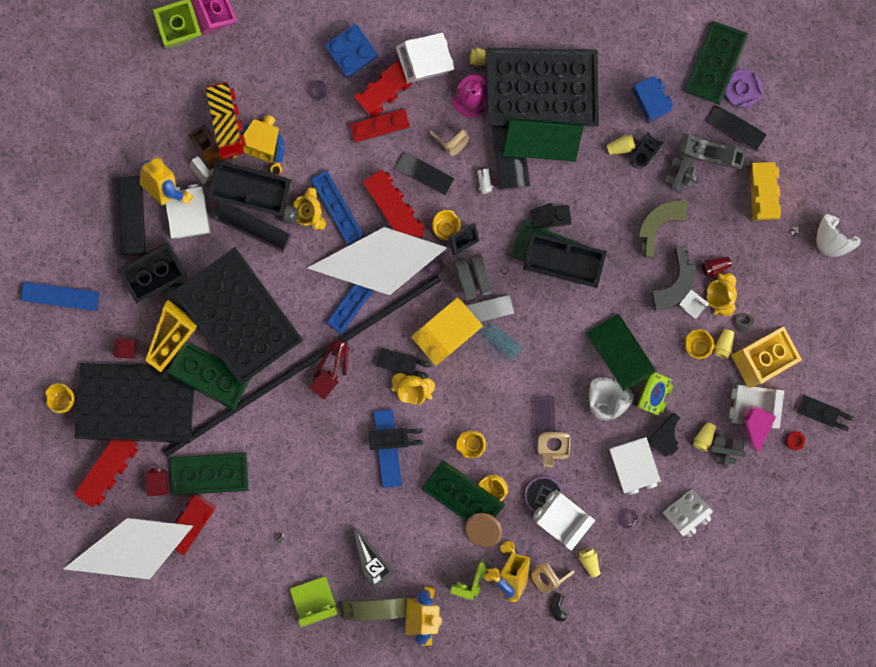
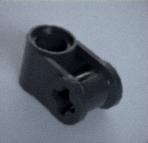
M647 132L631 158L632 166L636 169L644 168L660 149L663 141H658ZM637 155H642L645 158L644 164L636 162Z

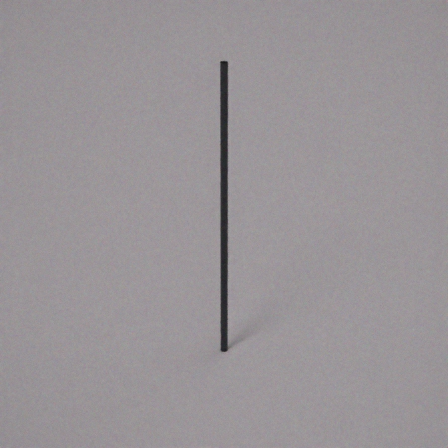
M435 275L337 339L345 342L352 339L441 281L439 276ZM328 345L241 400L234 411L227 409L194 430L191 441L322 358ZM174 443L163 451L168 457L188 443Z

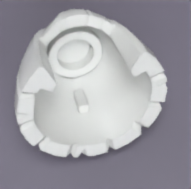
M830 214L824 215L820 222L816 239L817 247L825 256H843L858 247L861 240L856 236L852 239H847L835 229L839 223V218Z
M599 377L595 378L590 384L589 405L591 413L598 420L609 421L617 418L633 402L634 395L631 393V390L627 389L623 392L616 380L613 381L611 378L604 377L602 379Z

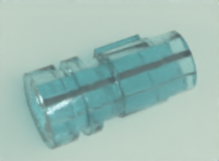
M494 324L484 334L489 343L497 350L500 349L504 356L507 355L506 358L511 362L523 349L520 344H516L517 341L511 340L505 332Z

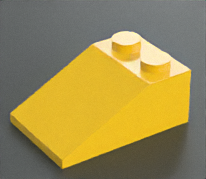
M457 297L411 337L434 365L437 366L482 328L483 325L462 300Z
M784 326L731 354L749 389L762 384L802 360Z

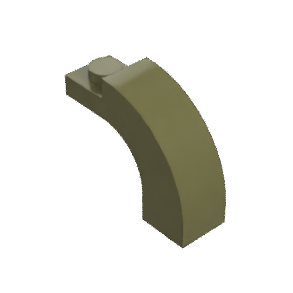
M688 201L664 203L646 216L638 238H646V242H642L641 253H645V258L654 257L655 235L663 223L668 221H687Z
M395 596L374 600L343 601L344 620L373 621L406 617L407 598H411V596Z

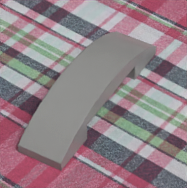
M510 295L467 305L479 322L514 314Z

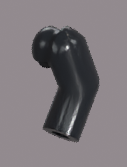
M556 592L550 605V610L556 621L563 622L567 619V614L561 607L565 596Z

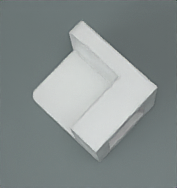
M690 290L687 296L678 304L679 307L693 318H697L704 308L709 305L707 301L693 290Z

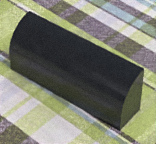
M491 126L500 189L508 190L531 186L527 158L502 155L507 126Z
M140 176L112 178L116 255L146 253L143 187L139 184Z
M220 201L214 215V220L283 253L292 237L291 234Z

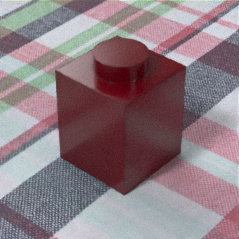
M115 338L114 357L136 359L137 340Z
M324 370L309 387L323 400L328 397L339 383L336 380L338 378L337 375L334 381L331 380L333 372L331 370L328 372Z
M152 468L151 472L146 473L147 496L168 495L167 471L162 472V468Z

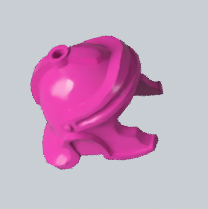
M469 74L462 79L459 85H457V95L452 101L455 110L469 118L480 116L482 108L486 106V78L484 76Z

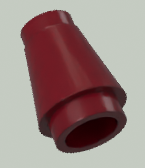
M728 256L707 259L702 263L704 275L711 278L732 267Z

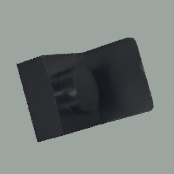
M552 203L530 211L533 229L567 226L572 223L569 205L553 206Z

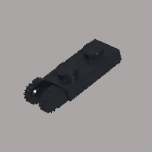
M381 348L376 366L409 376L415 375L428 378L429 375L427 373L414 370L416 364L428 368L432 366V363Z
M804 395L797 412L847 432L849 431L847 425L836 422L838 415L849 421L854 419V416Z
M423 428L370 430V450L424 445L423 440L420 439L408 441V434L423 433Z

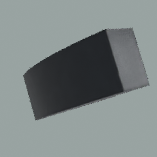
M717 105L706 120L707 123L754 152L757 151L767 135Z
M405 152L395 168L444 196L454 181V178Z

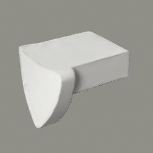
M198 156L194 158L189 167L202 184H205L211 180L214 169L209 171Z

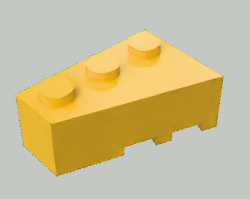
M775 162L751 163L752 222L776 221L780 219L781 207L779 205L780 187L777 185L779 167H776Z
M167 300L164 305L145 360L160 372L197 327L193 319L170 300Z

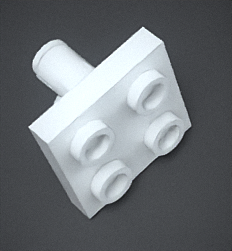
M693 489L685 493L663 512L680 534L687 537L692 536L689 531H692L693 534L696 533L695 526L699 523L702 525L707 524L704 520L705 518L710 522V514L713 513L711 508Z

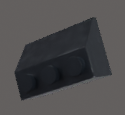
M170 241L118 268V272L136 304L187 277Z

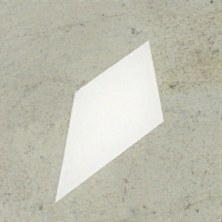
M384 227L311 265L308 269L391 295L447 247Z
M127 518L64 569L150 579L193 526Z

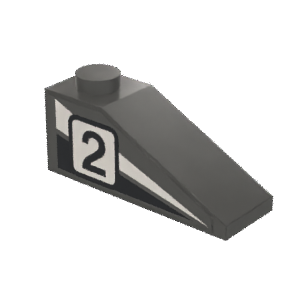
M356 528L354 535L363 574L365 575L363 579L370 587L374 586L377 588L393 575L394 571L359 529Z

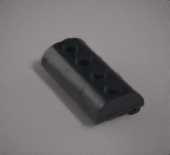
M217 160L207 197L282 217L292 179Z
M532 232L523 270L598 289L607 251Z

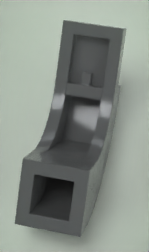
M684 133L679 152L684 154L683 156L741 170L746 154L745 150L738 147L705 141Z
M684 246L674 249L678 265V276L674 284L667 289L652 292L655 311L678 304L687 296L693 286L695 264L687 265L689 254L688 250H684Z

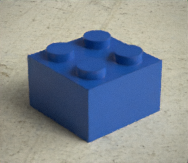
M356 23L325 45V48L347 79L379 57Z
M656 75L634 85L632 88V92L648 124L668 115L672 111L673 106L669 95L665 96L663 92L665 87L660 78L657 79Z

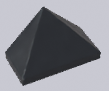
M475 223L449 236L453 255L479 242Z

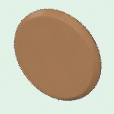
M476 513L468 518L465 524V533L468 539L476 546L489 548L495 546L500 541L502 527L499 521L492 515Z

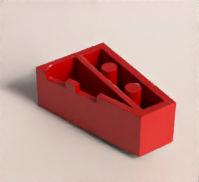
M397 60L380 74L373 83H369L363 92L357 93L354 99L370 118L373 115L377 117L384 110L382 107L387 102L389 104L393 103L398 98L396 94L401 90L405 92L412 86V83H407L402 65Z
M200 494L190 497L186 503L188 507L185 512L181 511L175 520L177 524L193 526L174 549L183 556L187 553L218 507Z

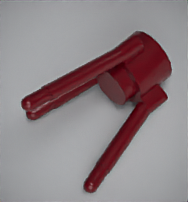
M333 339V343L329 342L328 348L313 375L314 378L319 374L331 351V355L336 356L331 380H335L340 357H343V354V375H347L348 352L350 348L347 347L348 342Z

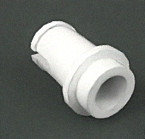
M489 169L478 170L477 174L480 184L478 190L481 191V194L491 193L493 186L490 181Z

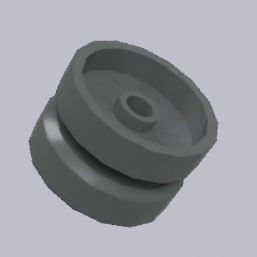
M481 253L471 256L472 268L470 269L466 259L462 258L455 261L458 272L456 275L461 290L463 289L466 301L476 298V285H478L481 295L484 296L492 293Z

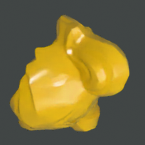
M311 187L306 190L305 195L298 197L293 202V206L299 212L296 222L303 226L312 225L315 230H323L326 227V221L321 217L322 210L319 201L316 199V189Z
M719 273L717 275L718 280H714L708 285L707 302L710 307L714 308L713 315L720 313L723 316H730L735 310L734 303L737 298L736 278L731 273L723 275Z
M397 373L392 378L393 387L391 390L393 392L397 391L400 401L420 405L426 398L432 399L431 393L435 389V384L430 378L422 379L417 376H406L403 373Z

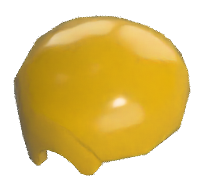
M442 210L433 218L432 230L439 239L449 241V236L460 231V219L454 214V211Z
M701 329L692 330L685 338V349L692 358L701 360L706 359L712 354L714 340L707 331Z
M55 383L50 385L45 391L47 396L46 405L55 413H66L71 410L75 403L74 392L67 385Z
M467 430L462 432L456 440V449L463 457L475 459L480 457L486 450V440L479 431Z
M495 474L487 475L478 484L500 501L507 496V484L500 476Z

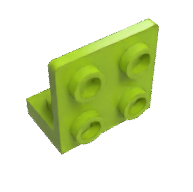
M479 560L471 589L468 588V584L457 581L456 584L452 583L450 594L473 600L474 596L478 597L481 587L478 581L479 578L484 577L486 571L484 561Z
M325 576L290 589L301 627L338 614L329 583Z

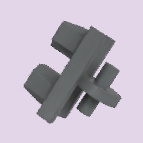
M684 156V158L674 157L672 167L679 169L678 174L675 176L669 173L665 183L676 192L682 193L684 186L690 187L692 181L698 182L699 178L695 176L697 169L692 168L694 161L687 156Z
M715 436L713 446L709 449L711 452L724 454V456L717 455L716 461L723 462V468H727L729 463L736 464V458H730V455L746 457L744 440L733 439L732 449L725 448L726 437Z

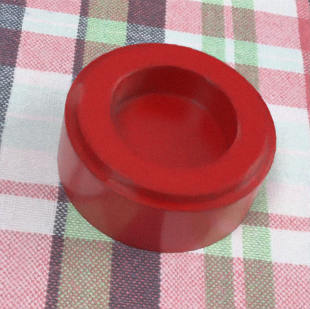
M792 431L786 436L788 448L800 450L804 447L806 440L801 432Z

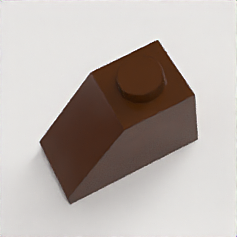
M202 125L188 135L211 170L214 169L217 160H227V158L222 159L218 145L205 125Z

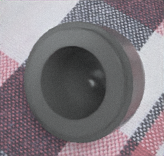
M286 204L282 222L284 224H292L298 219L299 212L295 206Z
M740 313L736 315L734 326L737 331L746 333L752 329L754 319L750 314ZM742 317H746L749 320V323L742 324L740 323L739 319Z

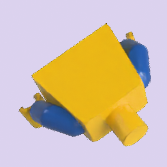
M265 115L262 122L253 120L251 124L244 125L243 130H240V134H244L246 146H243L244 153L271 164L274 161L275 164L271 166V173L273 172V167L278 166L280 168V175L282 172L280 163L283 162L285 146L282 136L278 134L279 128L273 126L275 118Z
M154 158L140 166L139 184L161 206L172 199L182 200L188 205L194 198L186 190L183 193L176 190L174 174L163 164L162 159Z
M506 541L503 542L500 549L502 553H510L511 556L500 573V578L499 571L495 568L487 569L489 574H485L484 578L486 581L494 580L495 585L500 589V594L507 597L508 601L517 602L527 585L530 557L520 555L518 551L515 552L514 543Z
M424 586V590L418 594L417 598H407L405 635H416L415 641L421 644V646H432V634L438 633V627L442 622L439 617V606L431 600L434 599L435 587Z

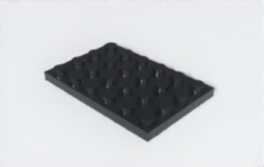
M485 48L486 126H507L509 118L582 124L584 127L599 126L598 50Z
M236 246L173 291V294L240 385L304 340Z
M80 363L74 438L84 440L191 443L195 390L166 375L170 366H165L160 372L155 367L147 365Z

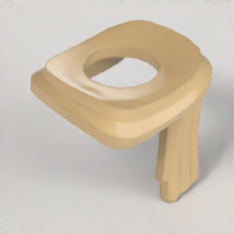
M464 129L448 143H444L432 131L430 132V135L444 147L446 153L453 156L459 153L469 140L467 131Z
M545 432L539 435L538 453L543 457L544 467L553 468V464H555L554 459H566L569 457L571 438L568 433ZM558 438L561 440L562 445L557 450H550L547 447L548 440Z
M542 563L533 569L531 575L537 588L542 593H548L557 589L564 580L575 572L573 570L558 580L549 563ZM540 573L546 574L549 579V585L541 581Z

